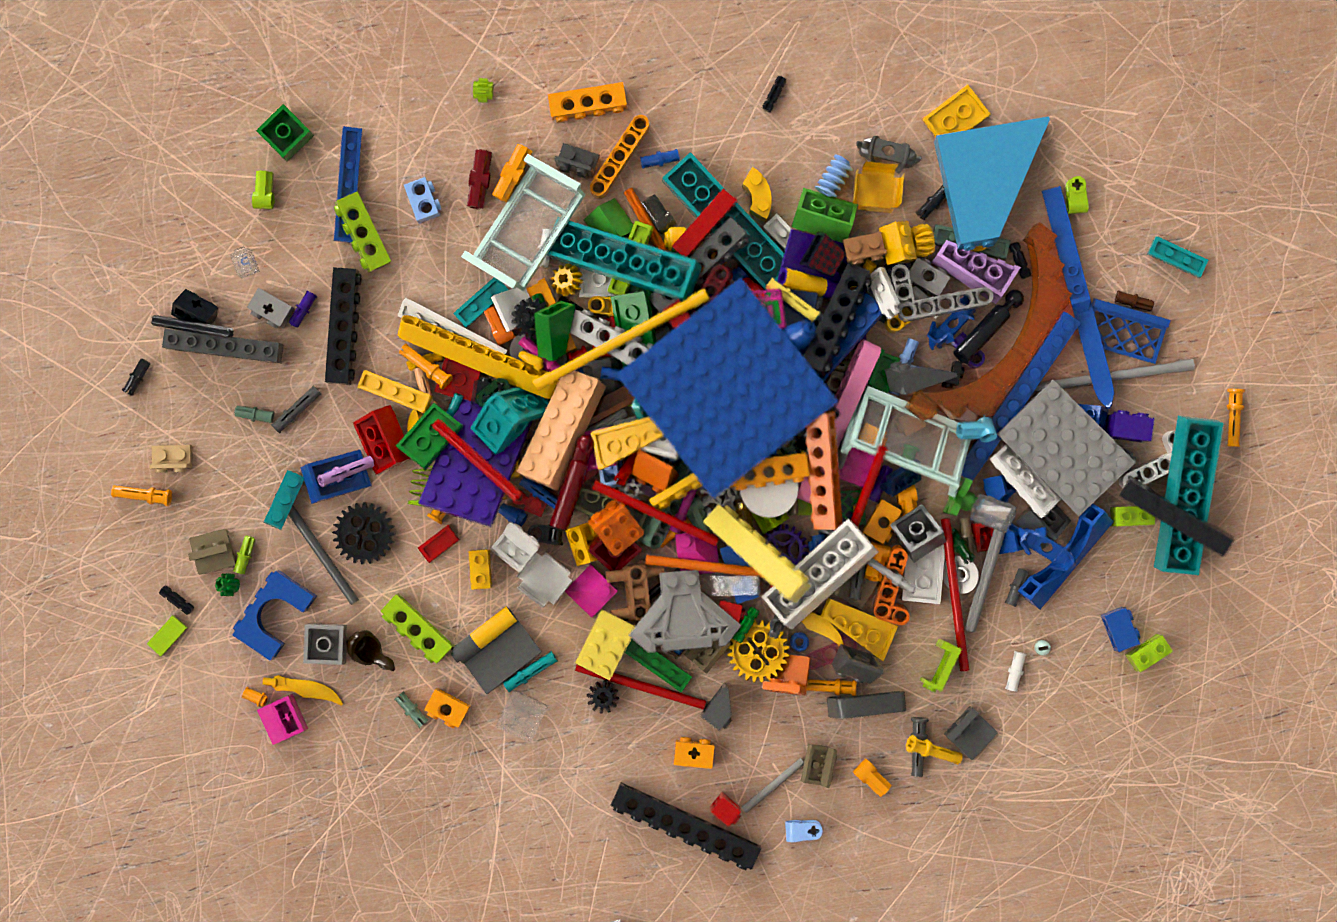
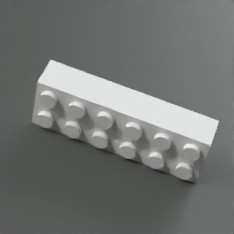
M847 519L793 568L803 572L809 578L807 582L812 585L797 603L786 598L774 586L762 598L782 623L793 629L873 558L878 551L860 529Z

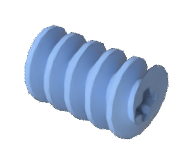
M837 154L834 155L835 160L830 161L831 166L826 168L828 173H823V179H819L818 184L820 186H815L817 191L828 197H837L834 190L841 191L838 184H845L842 177L849 178L846 171H853L850 162Z

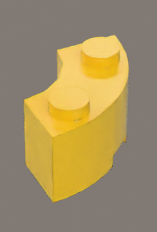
M752 167L743 182L742 188L748 192L751 198L749 213L766 222L772 204L771 190L764 176Z

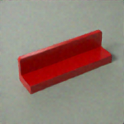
M723 188L672 247L683 257L689 258L737 204L738 200Z

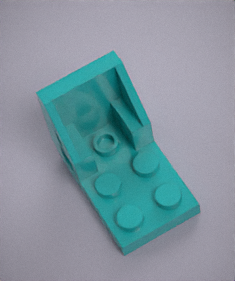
M519 387L497 392L486 401L470 429L495 454L501 453L523 433L530 421L543 417L549 401Z

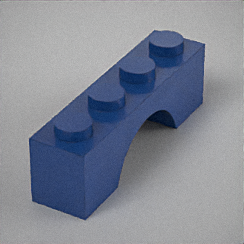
M1004 475L983 479L991 520H994L995 524L1002 522L1007 525L999 554L1024 550L1020 544L1019 527L1010 520L1007 510L1008 501L1016 492V489L1012 484L1008 483Z

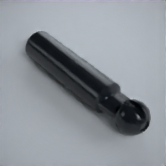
M1016 289L1009 291L1006 294L1004 305H995L955 348L953 354L960 362L968 364L1009 320V311L1023 304V293Z

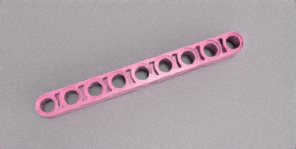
M864 339L859 342L835 394L838 402L832 406L838 408L841 413L835 420L838 447L881 353V347ZM819 447V453L823 455L824 452L822 448ZM820 466V471L825 474L824 468ZM804 477L805 481L798 482L797 498L810 504L811 486L808 483V477Z

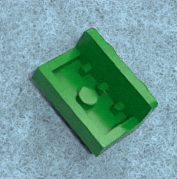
M881 349L880 356L866 387L870 386L888 394L889 386L884 369L890 368L892 363L899 362L900 358L885 353V350Z

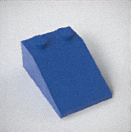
M361 450L312 462L300 467L311 504L371 486L367 469L343 478L341 482L336 481L324 487L320 486L318 482V475L332 471L334 467H342L363 459Z

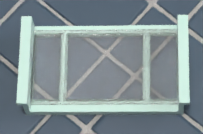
M527 154L524 161L530 168L473 255L464 251L461 256L513 289L517 287L521 291H524L586 195L580 189V183Z
M868 386L863 392L848 424L840 452L848 454L851 448L855 447L875 455L878 446L883 445L888 448L885 460L950 485L947 495L955 498L971 439H960L957 437V421Z

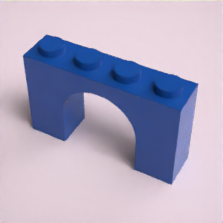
M280 570L274 573L271 572L265 580L267 584L264 588H260L255 595L257 599L253 605L249 604L244 611L246 615L242 621L238 620L234 625L233 629L235 631L232 634L270 661L276 658L285 643L267 632L261 622L263 607L272 599H282L304 613L307 612L317 595Z

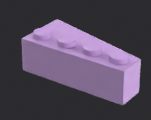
M946 240L931 262L937 267L946 270L949 275L971 289L990 288L993 292L991 302L994 304L1002 298L1021 268L1017 265H1009L1005 263L1006 261L1000 259L996 260L987 257L986 254L981 252L964 251V249L958 250L957 244ZM979 293L980 295L988 299V295L986 293Z

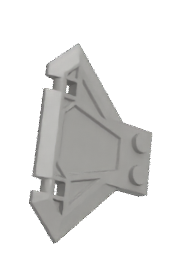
M698 570L664 572L659 574L661 595L629 636L647 652H656L655 646L662 645L663 651L712 647V641L717 640L719 646H726L741 625L701 591ZM711 628H716L717 633H711ZM654 633H660L661 638H655Z

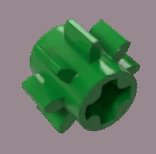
M222 573L221 577L217 578L215 587L218 592H221L220 596L229 597L234 596V593L238 592L240 582L239 579L235 578V574Z

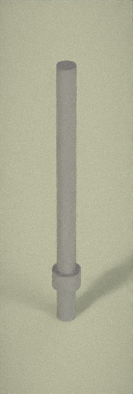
M818 529V531L825 534L827 537H829L834 532L832 530ZM873 558L867 562L868 565L892 580V583L897 587H902L911 594L915 592L916 587L908 583L905 577L899 573L895 574Z

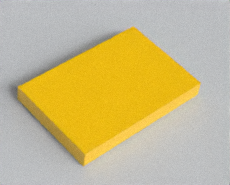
M967 84L925 116L922 121L936 138L937 135L971 130L989 117L991 113Z

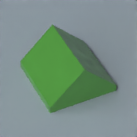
M615 198L599 205L584 219L588 227L623 238L630 235L633 223Z

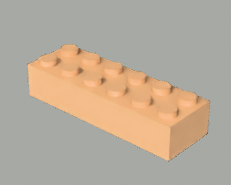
M575 370L560 378L517 470L520 475L553 490H559L569 462L573 459L576 441L578 437L585 434L606 388L601 381Z

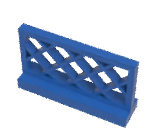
M1093 298L1092 307L1094 314L1095 311L1103 313L1106 318L1105 321L1097 326L1100 327L1108 322L1112 330L1111 333L1104 337L1099 331L1101 341L1104 344L1103 348L1155 364L1166 329L1169 327L1171 320ZM1119 317L1122 319L1124 326L1115 330L1110 321ZM1137 322L1143 331L1133 335L1129 326ZM1126 328L1131 337L1121 342L1117 332ZM1152 328L1161 329L1159 337L1151 340L1147 331ZM1145 333L1149 343L1139 347L1135 338ZM1114 334L1119 344L1109 347L1104 339ZM1133 340L1137 349L1132 352H1126L1123 344ZM1149 345L1154 350L1152 359L1145 357L1141 351Z

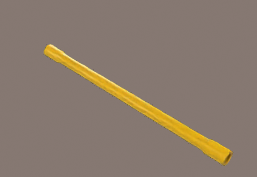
M705 289L697 292L685 301L552 372L533 380L534 386L539 391L552 384L555 380L660 324L710 300Z

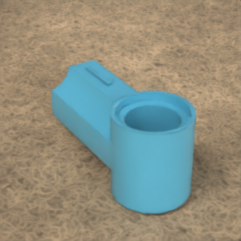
M983 417L972 422H958L956 425V434L960 439H980L981 442L987 443L997 438V433L990 417Z

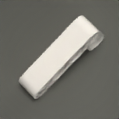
M1175 430L1166 432L1162 437L1167 453L1125 472L1119 478L1121 488H1124L1130 476L1133 478L1137 476L1138 479L1136 480L1147 484L1169 473L1173 444L1169 439L1172 434L1175 435ZM1163 459L1168 463V467L1165 470L1160 466ZM1145 468H1148L1150 470V476L1148 478L1144 477L1143 470Z

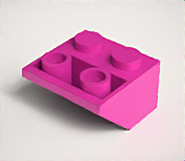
M293 694L257 710L272 745L308 729Z

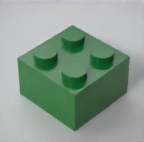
M284 104L256 130L287 162L314 136Z

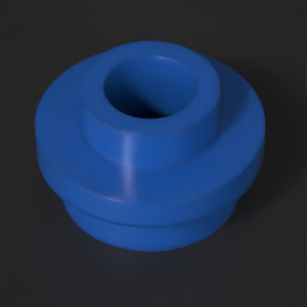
M797 632L792 635L790 645L795 651H804L809 646V638L806 634ZM798 638L803 640L802 645L796 644Z

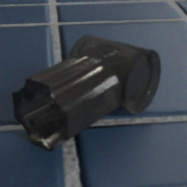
M655 194L641 203L661 235L670 227L677 225L668 210L666 211Z

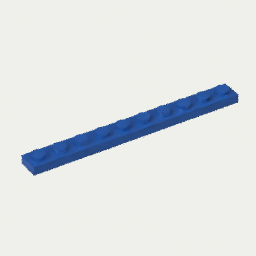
M1067 312L1061 314L991 417L996 433L1022 410L1081 322ZM998 435L995 440L987 443L976 439L967 453L962 471L963 477L972 481L975 479L1000 442L1001 438Z

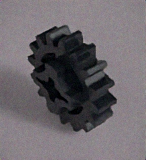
M529 297L526 301L523 299L519 302L520 305L517 304L514 307L516 311H513L511 315L515 318L511 323H516L517 326L514 327V330H520L519 336L526 334L527 340L531 336L533 340H536V331L529 329L534 328L536 330L534 313L545 309L546 302L544 301L540 304L539 298L532 301V298Z

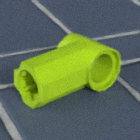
M256 171L255 192L252 194L253 209H274L273 172Z

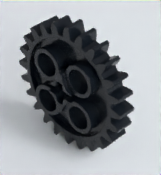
M363 502L362 507H360L359 503H355V509L352 506H348L349 512L341 511L344 517H336L340 523L333 524L338 528L337 531L332 532L337 535V538L333 539V541L339 542L335 547L336 549H343L340 555L348 554L346 560H350L353 557V563H357L360 559L361 565H363L367 559L369 564H372L373 558L376 561L380 560L379 554L384 557L386 556L385 549L391 550L388 543H394V541L390 539V536H394L396 533L390 532V529L394 528L395 525H389L392 518H385L388 513L387 511L380 513L382 507L379 506L375 510L373 503H371L369 508L366 502ZM356 516L362 519V524L359 527L353 524V519ZM367 517H370V521L367 524L365 532L368 533V536L363 537L362 547L360 550H358V545L360 544L362 539V534H360V530L365 529ZM375 521L380 524L378 532H374L371 528L372 523ZM351 534L356 537L354 545L348 543V537ZM368 540H372L375 544L372 551L366 548Z

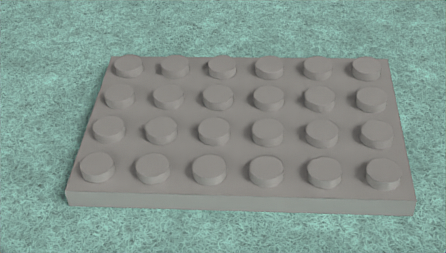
M1054 380L1047 384L997 433L1078 516L1135 463Z

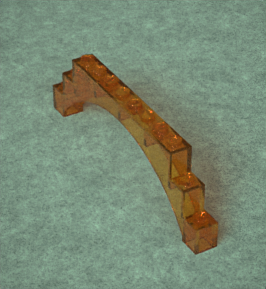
M1038 222L1032 226L1023 239L1027 244L1031 261V300L1022 330L1003 359L982 377L963 387L933 393H924L922 390L916 391L904 408L922 421L931 420L937 413L936 408L951 420L958 417L961 418L966 412V408L980 418L989 417L994 412L996 402L1001 401L1006 395L1005 389L1008 385L1011 386L1015 382L1017 372L1022 370L1028 363L1026 359L1029 355H1033L1036 352L1040 339L1043 340L1048 335L1049 330L1047 329L1051 324L1054 325L1060 317L1058 315L1062 309L1064 310L1070 303L1069 298L1072 293L1056 282L1063 274L1061 270L1065 264L1049 253L1056 244L1054 242L1057 237L1055 233L1041 222Z

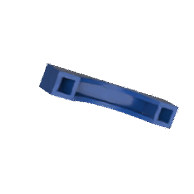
M1092 503L1079 517L1075 531L1068 544L1071 543L1069 551L1074 556L1076 565L1068 571L1050 569L1049 566L1051 564H1049L1040 572L1031 575L1018 592L1029 603L1041 610L1114 521L1103 509Z

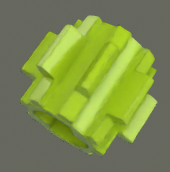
M479 78V81H474L473 98L478 99V102H488V99L492 100L493 82H489L488 78Z

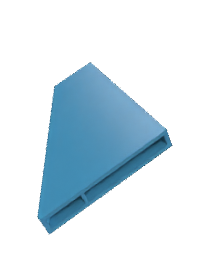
M1049 116L936 136L934 145L958 250L970 251L978 246L987 248L997 242L1050 121Z

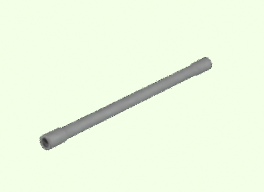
M1193 359L1167 364L1112 371L1110 375L1112 381L1171 372L1192 371L1195 369ZM1090 375L1054 380L1061 388L1092 384ZM1051 381L1040 382L1033 393L1040 392ZM1013 385L1003 387L1004 398Z

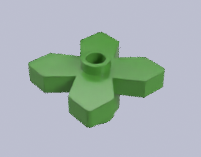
M966 477L960 478L955 498L948 495L949 500L943 509L944 513L957 516L960 508L965 511L974 510L978 497L968 491L972 480Z

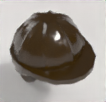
M367 630L357 631L349 637L346 643L347 652L353 661L363 665L377 664L383 670L395 671L393 660L383 655L381 643L372 632Z

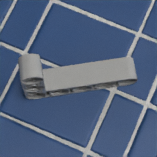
M898 264L890 273L891 284L899 300V305H897L900 311L898 317L904 322L985 307L993 299L992 290L987 287H981L915 300L908 268L905 265ZM902 270L905 277L898 279L895 277L894 272ZM906 289L908 297H900L898 290ZM979 293H986L988 295V301H981L979 299ZM961 296L969 299L968 305L960 303L959 299ZM947 300L950 303V308L943 309L940 302ZM929 304L931 312H923L921 305ZM905 307L910 308L912 315L909 317L904 316L902 309Z

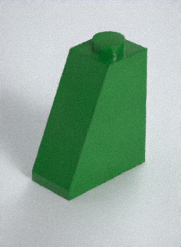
M559 301L534 313L539 357L545 358L548 361H555L566 354L575 311L574 304Z

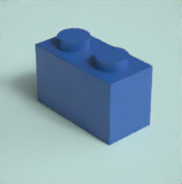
M1120 607L1100 615L1114 651L1120 652L1140 644V633L1136 627H1133V616L1130 610Z

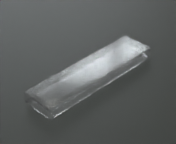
M760 575L699 577L700 589L706 596L760 595Z

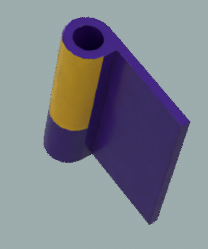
M791 229L778 275V283L785 288L818 293V297L831 300L842 275L836 272L832 277L800 265L799 263L815 235ZM835 241L844 250L843 243ZM845 256L842 262L848 264Z

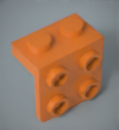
M617 500L610 501L603 510L593 514L591 519L587 521L614 556L620 554L644 535L643 529L627 508Z

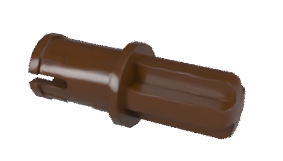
M1118 290L1115 296L1116 303L1131 306L1132 309L1135 307L1152 311L1154 307L1153 300L1139 297L1138 294L1132 295Z

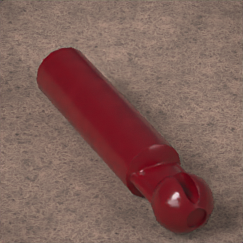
M581 435L576 441L574 456L569 462L549 524L556 528L569 529L589 466L587 463L591 451L594 449L593 438L589 435Z

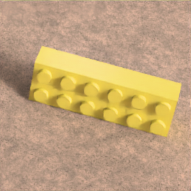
M718 504L703 522L786 598L797 603L812 586L807 582L809 578L798 569L794 570L795 565L787 558L779 557L781 552L769 543L766 545L767 540L755 530L752 532L753 527L741 518L737 519L739 515L732 508H729L727 505L723 507Z

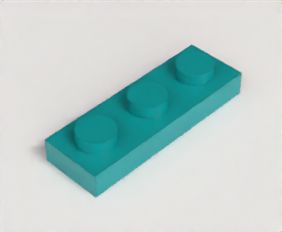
M1158 236L1154 237L1147 252V255L1197 278L1202 276L1209 261Z
M492 278L453 314L467 328L494 304L491 299L493 295L508 291L509 289L498 279Z
M287 470L263 523L279 530L282 529L304 482L303 476Z

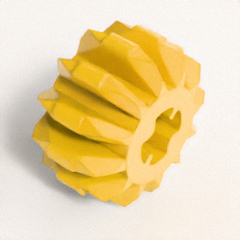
M928 224L913 226L911 228V235L916 256L926 257L932 255L936 246L932 227Z
M567 263L565 266L559 265V271L553 270L555 277L550 278L554 281L551 286L556 289L557 294H563V296L567 297L569 294L575 295V289L581 290L578 285L584 283L582 279H579L583 274L578 271V267Z

